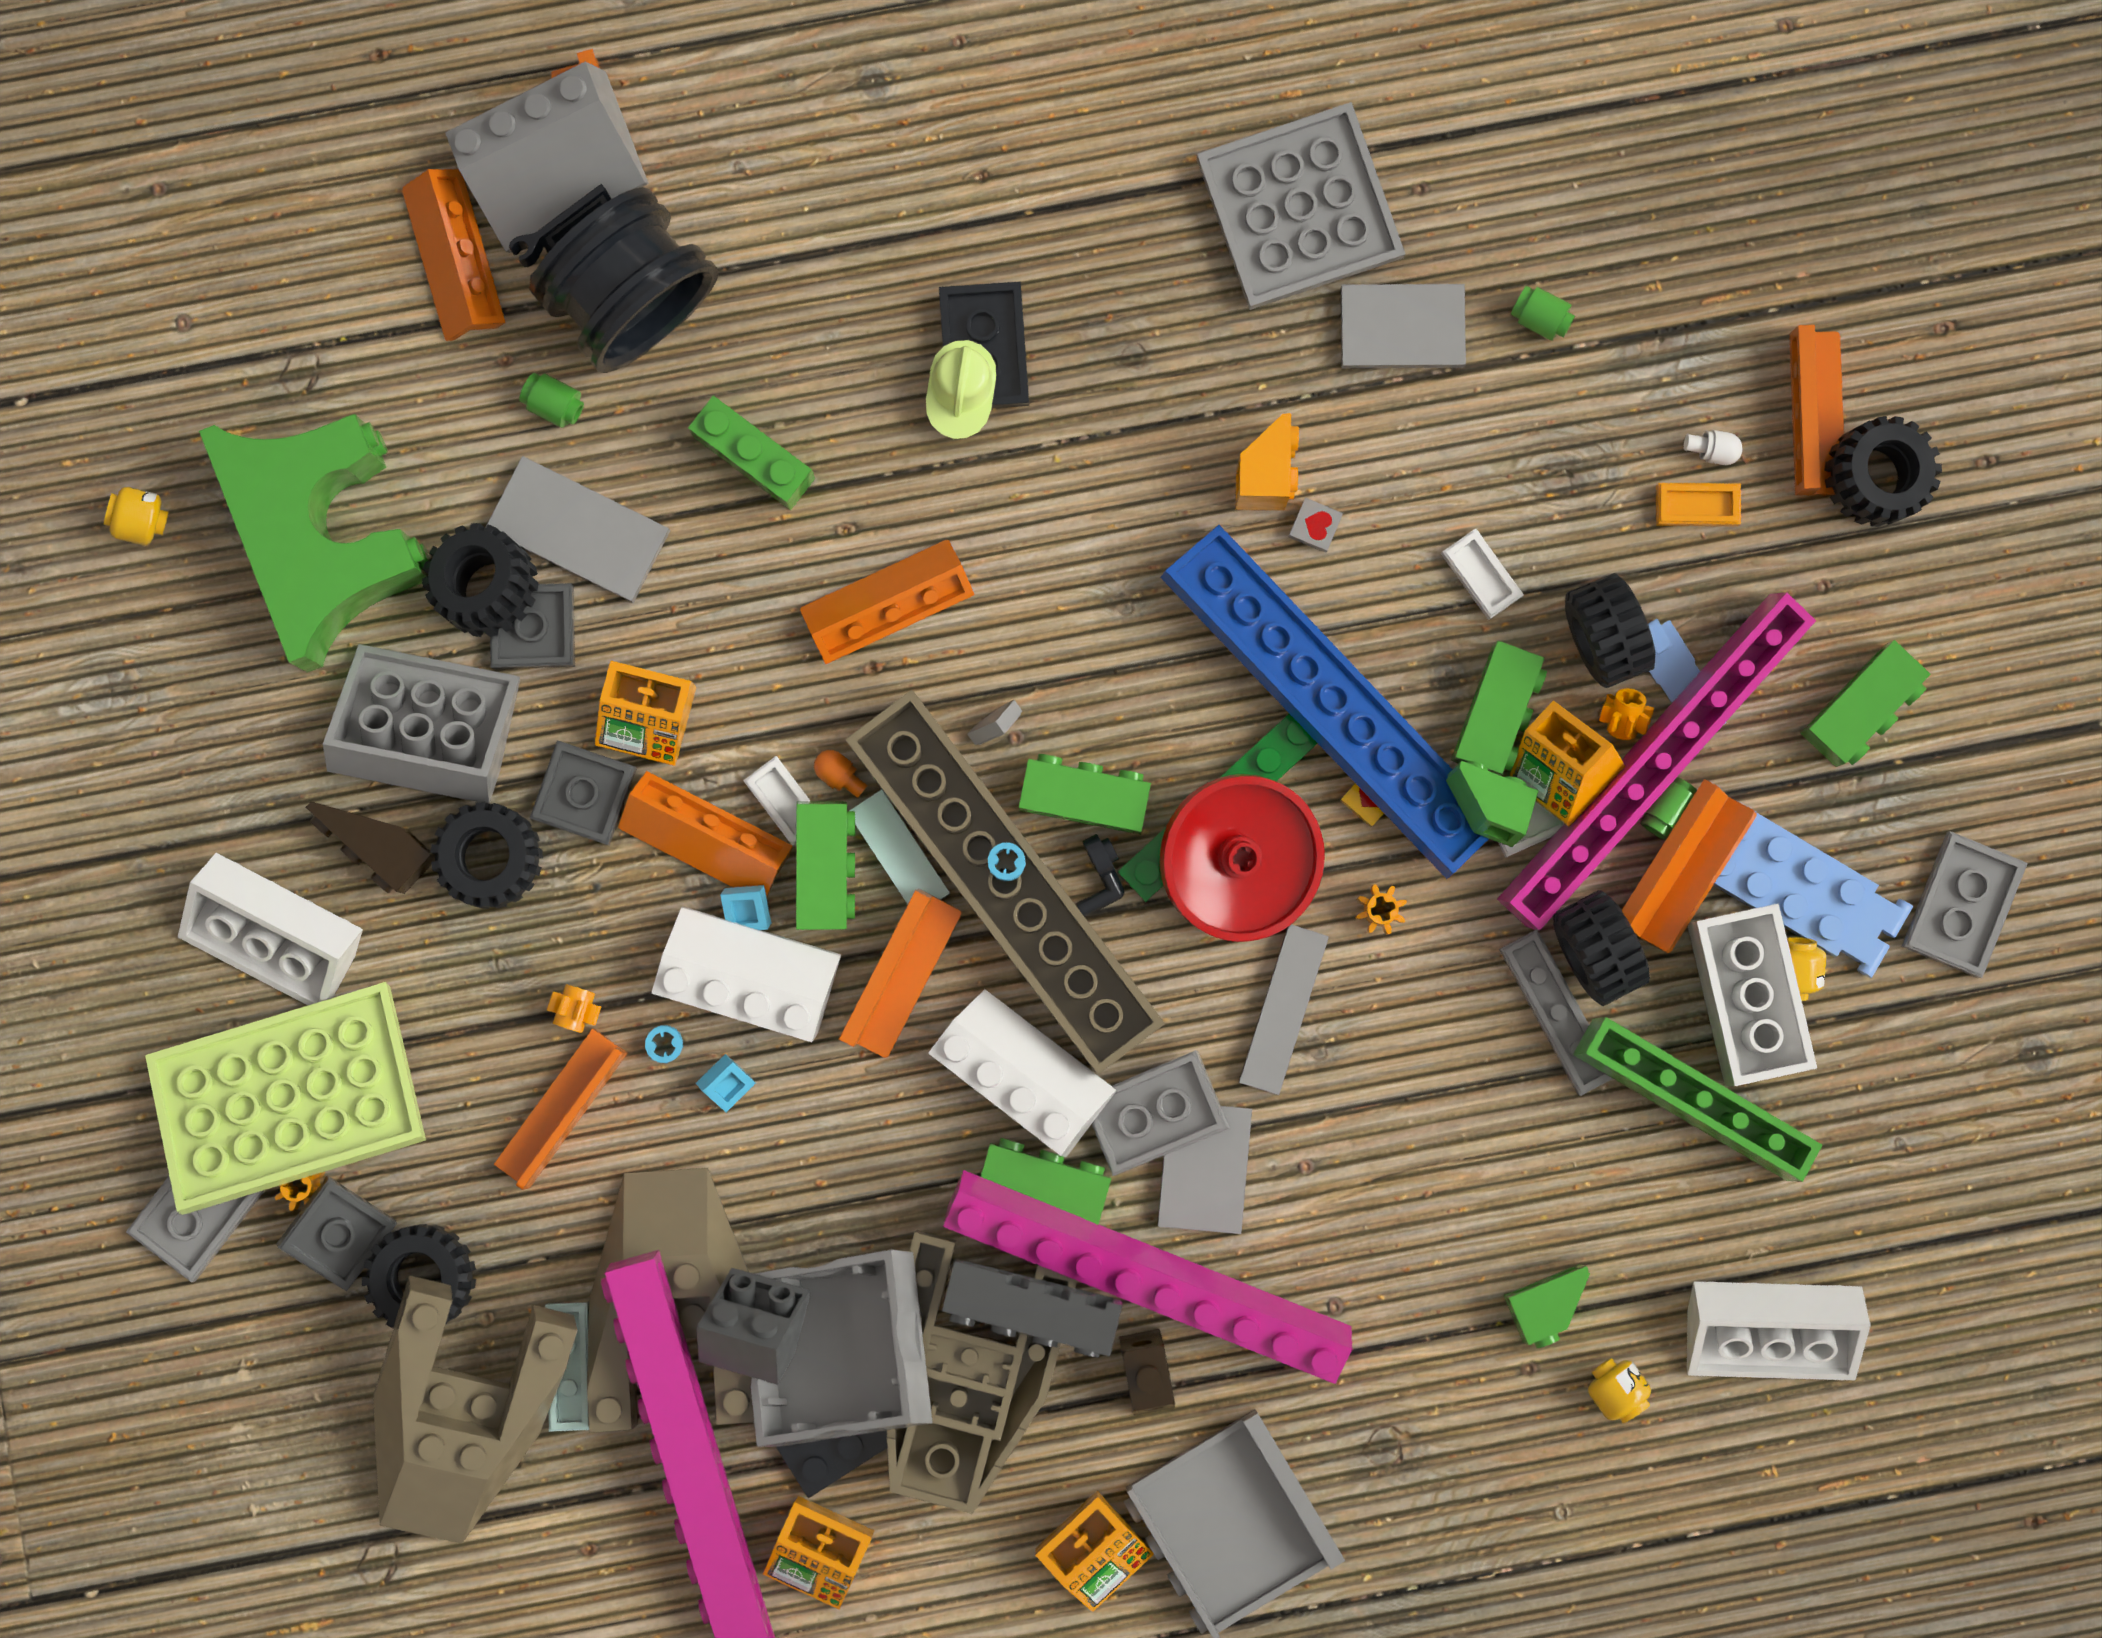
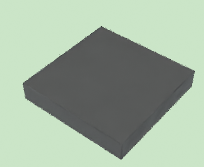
M572 583L538 584V591L531 592V596L536 600L533 607L526 606L523 612L527 616L521 622L516 619L512 622L513 629L506 632L500 628L498 629V636L490 637L492 669L575 667L574 585Z
M557 740L530 819L610 846L637 768Z
M327 1175L276 1244L285 1253L340 1288L348 1291L364 1269L366 1259L372 1257V1248L376 1243L382 1242L384 1236L391 1233L397 1222L394 1218Z

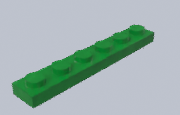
M1288 714L1221 777L1249 774L1265 777L1277 782L1318 743ZM1166 827L1117 872L1145 903L1164 886L1160 871V849Z

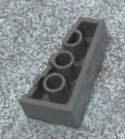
M955 1259L942 1311L950 1313L949 1321L974 1327L976 1320L991 1324V1331L1015 1337L1016 1332L1032 1335L1033 1342L1051 1347H1057L1058 1343L1074 1347V1352L1098 1358L1099 1354L1109 1357L1111 1355L1122 1310L1121 1299Z

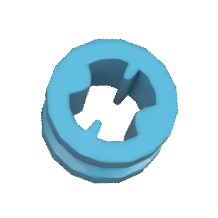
M1010 842L996 845L988 856V867L991 874L1002 881H1012L1018 878L1025 868L1023 851L1017 845ZM1007 850V855H1009L1010 851H1013L1018 856L1014 861V865L1017 868L1014 872L1007 874L1006 869H1004L1003 873L996 869L995 866L999 863L997 856L999 852Z
M669 1025L655 1027L648 1033L645 1040L647 1054L652 1060L659 1063H668L675 1060L683 1048L681 1034L676 1028ZM664 1032H667L674 1037L671 1044L675 1047V1050L670 1055L665 1051L664 1056H661L654 1051L657 1044L653 1041V1038L658 1033L663 1037Z

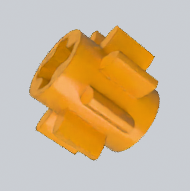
M1630 688L1620 689L1616 692L1615 696L1607 694L1599 721L1608 723L1607 731L1613 737L1621 740H1631L1637 736V733L1646 734L1654 707L1645 706L1647 700L1641 692Z
M1374 884L1370 889L1373 897L1369 899L1364 896L1357 897L1356 900L1364 905V909L1355 918L1359 920L1366 918L1370 923L1367 933H1372L1376 926H1382L1384 933L1389 935L1392 930L1390 922H1405L1404 917L1399 915L1398 911L1399 907L1404 906L1407 901H1396L1392 896L1395 892L1394 886L1389 887L1386 893H1380L1379 888ZM1376 899H1380L1382 904L1389 903L1391 911L1385 914L1386 921H1382L1380 915L1373 916L1371 913V908L1376 906Z
M565 984L562 994L553 991L547 1007V1011L556 1013L552 1024L583 1033L586 1023L596 1025L601 1006L592 1004L596 993L569 984Z
M325 1172L302 1178V1183L308 1185L307 1191L299 1192V1188L293 1186V1181L279 1185L280 1193L274 1198L276 1200H289V1211H296L300 1207L301 1201L306 1204L320 1185L319 1178L323 1177Z

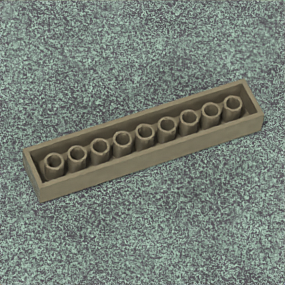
M910 690L845 739L1097 1075L1165 1024L913 690ZM1010 842L1017 845L1025 856L1023 873L1012 881L997 879L991 874L988 867L989 853L1000 843ZM1007 850L997 854L999 863L995 867L999 872L1003 873L1004 869H1006L1008 874L1017 869L1014 861L1018 856L1013 851H1010L1009 855H1007Z

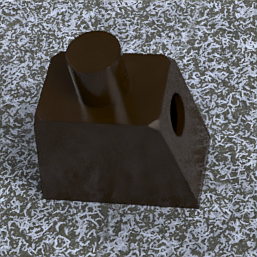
M1160 1329L1119 1336L1133 1415L1175 1408L1172 1384Z

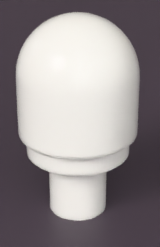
M1717 430L1705 431L1703 436L1687 434L1684 440V450L1698 452L1700 459L1705 460L1707 463L1719 465L1735 463L1740 458L1743 449L1741 440L1735 434Z

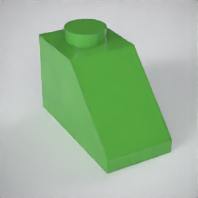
M1575 1265L1503 1295L1522 1342L1527 1345L1534 1343L1536 1348H1542L1560 1340L1558 1333L1568 1329L1589 1278L1590 1272L1586 1265Z

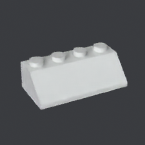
M215 853L190 881L178 938L306 1005H311L334 997L356 955L363 929L292 893L275 882L248 870L240 864Z
M1779 903L1689 923L1688 930L1724 1085L1739 1086L1817 1069Z
M682 906L662 954L652 994L813 1042L820 1030L841 954Z
M986 989L951 1022L928 1052L1052 1150L1064 1157L1068 1156L1117 1091Z
M1693 1282L1687 1316L1688 1376L1856 1380L1870 1329L1863 1288L1861 1286Z

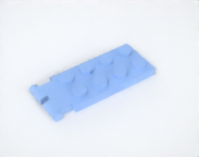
M1756 812L1755 820L1714 883V886L1752 909L1779 903L1784 928L1799 937L1817 941V947L1833 957H1837L1840 952L1860 963L1857 969L1858 972L1872 978L1890 948L1888 944L1878 939L1879 934L1883 932L1895 938L1913 906L1902 899H1898L1896 904L1878 895L1875 893L1879 886L1878 884Z

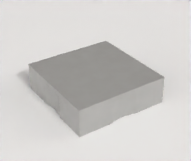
M887 1250L836 1259L828 1264L813 1268L789 1267L755 1273L756 1275L810 1290V1298L796 1352L779 1384L776 1385L752 1378L751 1394L757 1447H781L933 1423L913 1252Z

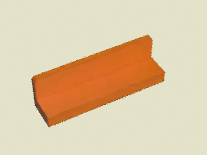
M459 169L426 170L402 188V192L444 338L446 341H454L470 330L497 329L506 322L465 180Z
M1798 325L1789 334L1795 496L1834 495L1833 488H1826L1825 479L1831 477V472L1824 471L1825 462L1833 459L1828 453L1832 446L1840 443L1838 439L1844 434L1840 333L1815 332V325Z
M944 540L800 608V611L826 665L975 594L950 541Z
M648 771L645 772L629 794L618 825L620 830L733 888L764 885L766 897L769 896L775 878L789 858L793 848L791 844Z
M1706 779L1703 780L1621 910L1637 937L1665 953L1672 952L1755 820L1757 814L1753 809L1728 797L1717 785Z
M921 889L915 890L839 1040L852 1047L859 1044L884 1058L890 1055L962 915L960 909Z
M592 1028L494 1165L516 1180V1186L520 1189H529L628 1052Z

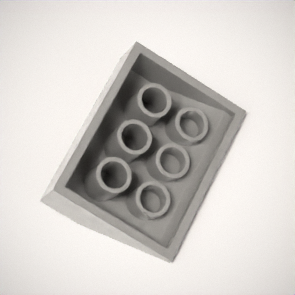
M586 61L445 132L459 171L504 250L508 253L511 252L509 244L514 238L537 232L600 184L606 188L611 199L632 189L642 188L649 184L606 71Z
M358 644L323 742L327 772L490 804L502 765L520 676Z

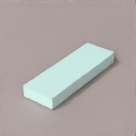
M880 790L849 810L855 811V825L907 904L917 889H921L941 900L950 894L883 790Z
M589 1302L545 1304V1308L573 1314L577 1326V1334L566 1370L548 1411L549 1432L589 1430L587 1398Z

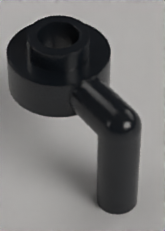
M1097 834L1083 840L1082 843L1105 889L1076 903L1084 917L1120 900L1125 893L1113 866V862L1119 860L1117 853L1108 837L1100 840Z

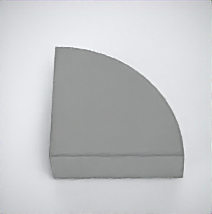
M1012 700L981 720L967 735L975 745H981L1004 735L1019 718L1022 710L1016 701Z

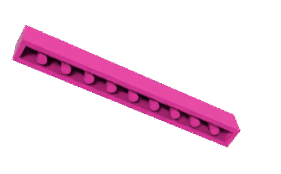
M1787 592L1769 594L1647 730L1646 734L1622 758L1625 765L1622 771L1570 827L1563 824L1497 900L1526 927L1541 930L1816 620Z
M963 1170L948 1204L943 1227L1331 1383L1336 1384L1352 1351V1326L1102 1225H1097L1077 1215Z
M656 1250L610 1263L605 1271L606 1277L601 1278L603 1294L607 1303H614L618 1318L613 1319L615 1333L620 1344L626 1342L630 1358L626 1359L627 1373L632 1384L638 1383L642 1398L638 1399L639 1413L643 1423H650L654 1435V1439H650L652 1456L656 1464L662 1463L666 1479L662 1480L663 1492L667 1503H674L678 1519L674 1520V1526L680 1544H687L690 1559L686 1560L688 1575L692 1584H699L703 1597L698 1600L702 1621L704 1624H711L715 1638H775L660 1252Z

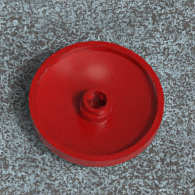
M1236 774L1217 778L1202 785L1188 795L1170 818L1160 849V871L1163 885L1176 910L1189 923L1201 931L1219 939L1235 942H1248L1267 938L1295 922L1315 897L1320 886L1325 863L1322 832L1309 806L1300 796L1283 784L1265 777L1249 774Z

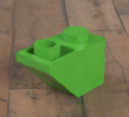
M1461 760L1448 774L1446 782L1472 831L1478 835L1513 847L1527 833L1539 790L1527 786L1526 782L1520 778L1513 776L1503 777L1488 771V768L1481 763L1473 761L1464 762Z

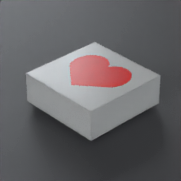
M1305 498L1289 538L1327 553L1343 513Z

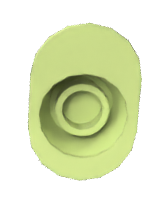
M969 340L954 341L945 345L934 357L927 389L926 413L932 426L942 435L953 439L968 438L978 433L988 421L996 381V364L991 354L982 345Z

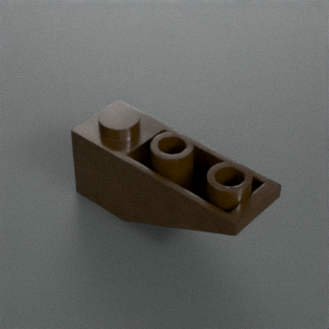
M312 801L305 807L314 815L310 822L328 838L332 833L344 843L340 850L357 865L364 861L374 871L370 878L387 893L394 889L396 892L405 894L431 866V862L435 861V854L430 853L431 850L408 829Z

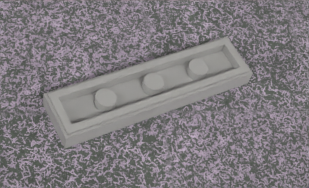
M1292 924L1287 927L1238 1083L1276 1095L1280 1094L1329 936Z
M1534 930L1500 948L1499 951L1578 1096H1582L1613 1079L1573 1055L1589 1024L1538 930Z

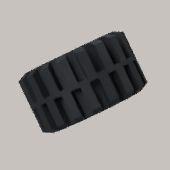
M1883 416L1872 421L1869 420L1843 434L1838 439L1840 443L1832 446L1828 453L1833 459L1825 462L1824 471L1831 472V477L1825 479L1826 488L1832 487L1835 494L1830 496L1833 504L1840 502L1844 506L1840 510L1844 516L1848 517L1855 514L1854 522L1861 525L1870 522L1871 527H1879L1884 524L1889 525L1921 511V507L1928 505L1934 498L1930 493L1939 488L1941 481L1935 479V475L1942 473V463H1935L1934 459L1940 453L1937 446L1932 449L1929 446L1928 441L1932 437L1927 431L1919 434L1917 430L1920 425L1913 421L1904 425L1903 417L1894 416L1887 419V416ZM1872 450L1879 451L1888 456L1896 467L1898 479L1893 493L1881 490L1870 478L1868 459Z
M471 523L470 530L466 529L463 525L454 528L455 535L450 536L446 533L440 538L443 542L439 548L433 546L429 552L433 556L431 562L425 561L423 570L428 576L422 578V584L429 591L425 594L428 602L434 606L433 609L464 633L469 632L472 636L482 637L483 633H485L489 637L498 636V629L500 628L508 632L514 628L512 624L514 620L523 621L527 616L523 612L526 606L533 607L536 600L531 596V592L538 591L539 582L533 578L538 573L536 566L530 562L532 558L505 532H501L495 526L488 524L485 528L480 523ZM495 564V574L490 585L480 594L466 597V589L471 576L478 569L486 565Z
M1613 573L1566 593L1565 612L1575 645L1589 673L1605 689L1655 668V647L1649 625L1635 594L1618 574Z
M476 802L475 806L465 805L458 808L460 812L456 815L450 813L444 819L447 823L443 829L438 827L434 834L438 836L436 845L431 844L430 853L435 854V861L431 862L433 871L439 875L437 881L440 886L446 888L449 891L448 894L454 899L485 909L506 907L507 903H516L522 899L521 894L526 890L530 891L535 885L532 881L535 875H540L542 867H539L538 864L539 859H543V850L538 846L539 836L537 832L532 830V825L529 821L520 816L519 813L496 803ZM487 831L496 832L503 836L508 844V863L497 877L491 880H479L473 877L467 869L465 862L467 847L477 835Z
M1598 890L1557 911L1553 915L1554 931L1566 960L1586 993L1598 1004L1605 1006L1649 983V966L1642 946L1624 913L1606 893Z
M418 1224L391 1232L383 1237L384 1240L382 1242L376 1243L371 1250L373 1252L372 1257L366 1259L363 1267L368 1269L367 1276L362 1277V1286H367L369 1293L364 1295L367 1304L373 1303L376 1308L373 1314L378 1319L385 1318L387 1320L385 1325L394 1328L404 1294L398 1281L400 1265L407 1256L413 1253H423L432 1258L438 1265L441 1272V1283L451 1285L452 1304L446 1324L462 1313L461 1309L469 1304L472 1298L469 1295L470 1291L476 1285V1279H472V1271L476 1270L475 1262H470L467 1254L471 1252L467 1245L462 1246L458 1242L460 1237L453 1232H445L444 1227Z

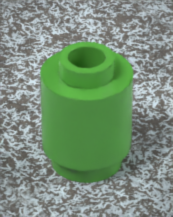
M1525 286L1511 312L1513 317L1519 319L1518 324L1551 341L1554 340L1556 335L1564 338L1575 318V315L1569 313L1572 304L1539 287H1536L1534 290Z
M532 373L526 380L519 396V401L526 405V410L560 428H564L568 423L575 424L584 408V402L580 401V391L547 374L540 376Z
M1676 777L1644 813V818L1640 824L1655 836L1666 841L1697 789L1687 781Z

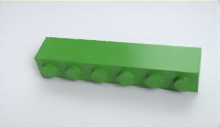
M1607 1017L1592 1019L1573 1053L1577 1058L1786 1181L1803 1182L1823 1146Z

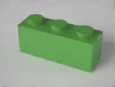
M714 395L688 427L696 440L790 511L815 480L811 468Z
M1893 640L1883 645L1800 734L1835 767L1847 762L1854 765L1870 749L1866 742L1873 734L1877 732L1880 736L1883 735L1898 720L1894 712L1904 702L1910 706L1925 692L1927 688L1922 683L1931 674L1898 642Z
M1497 641L1492 646L1453 752L1452 762L1458 764L1461 760L1464 762H1478L1485 765L1488 771L1500 776L1503 774L1504 769L1512 770L1519 752V748L1513 746L1518 731L1525 732L1533 713V709L1527 707L1532 692L1539 694L1546 678L1547 671L1541 669L1545 657L1501 641Z
M1038 754L1037 760L1028 759L1019 811L1141 835L1151 783L1143 781V774L1127 770H1120L1119 776L1102 773L1103 766L1086 762H1079L1078 768L1063 766L1062 758L1046 754Z
M797 801L796 930H847V919H855V894H847V878H855V853H847V836H855V811H847L846 801Z
M1000 1138L999 1145L990 1143L981 1174L982 1178L1099 1225L1111 1182V1177L1103 1175L1105 1167L1081 1161L1079 1168L1063 1164L1064 1156L1041 1149L1039 1157L1024 1153L1025 1144Z

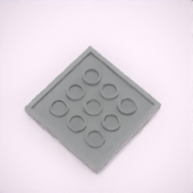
M1352 102L1198 153L1196 156L1249 310L1405 257L1403 245Z

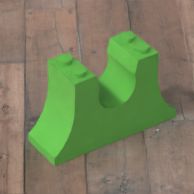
M352 414L302 434L276 439L241 437L226 432L216 425L199 431L288 662L307 673L323 667L329 648L350 621L377 602L422 584V578L428 576L423 567L425 561L431 562V559L424 544L419 545L415 537L410 538L401 529L373 532L364 539L353 543L334 542L328 533L326 524L327 512L335 496L349 486L364 484L386 468L382 455L388 453L387 447L379 430L375 431L370 422L364 423L356 414Z

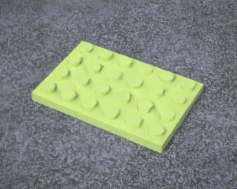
M387 982L145 1055L176 1210L181 1215L426 1141L391 988Z

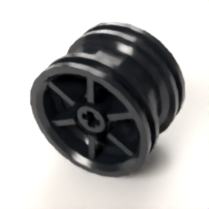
M644 187L622 193L587 215L555 244L543 258L530 280L529 290L538 301H543V307L550 316L561 317L569 315L581 328L582 332L578 338L577 346L585 357H591V363L600 373L618 370L646 354L692 315L711 292L719 274L715 264L712 261L705 260L706 256L698 245L689 244L680 247L666 231L671 219L669 211L664 205L657 203L658 200L650 189Z

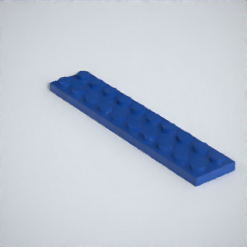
M1220 525L1215 527L1165 570L1160 578L1446 879L1453 875L1489 839L1472 831L1446 782L1447 776L1453 769Z

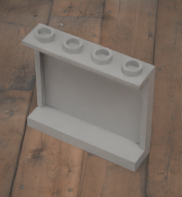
M1256 1409L1126 1487L1130 1498L1126 1499L1124 1503L1136 1523L1144 1520L1150 1530L1151 1535L1145 1539L1156 1558L1160 1560L1165 1556L1173 1569L1167 1576L1179 1597L1187 1593L1195 1608L1190 1610L1189 1614L1201 1634L1209 1630L1213 1638H1219L1220 1631L1328 1566L1330 1569H1333L1345 1562L1344 1557Z

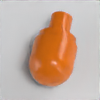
M825 750L816 757L814 771L817 777L832 789L835 788L840 791L844 787L858 798L868 786L854 775L857 770L853 766L854 763L840 752Z

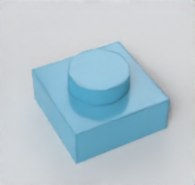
M764 885L724 888L720 897L725 920L757 930H768L772 922Z
M726 1054L696 1082L702 1092L725 1112L756 1084L750 1075Z

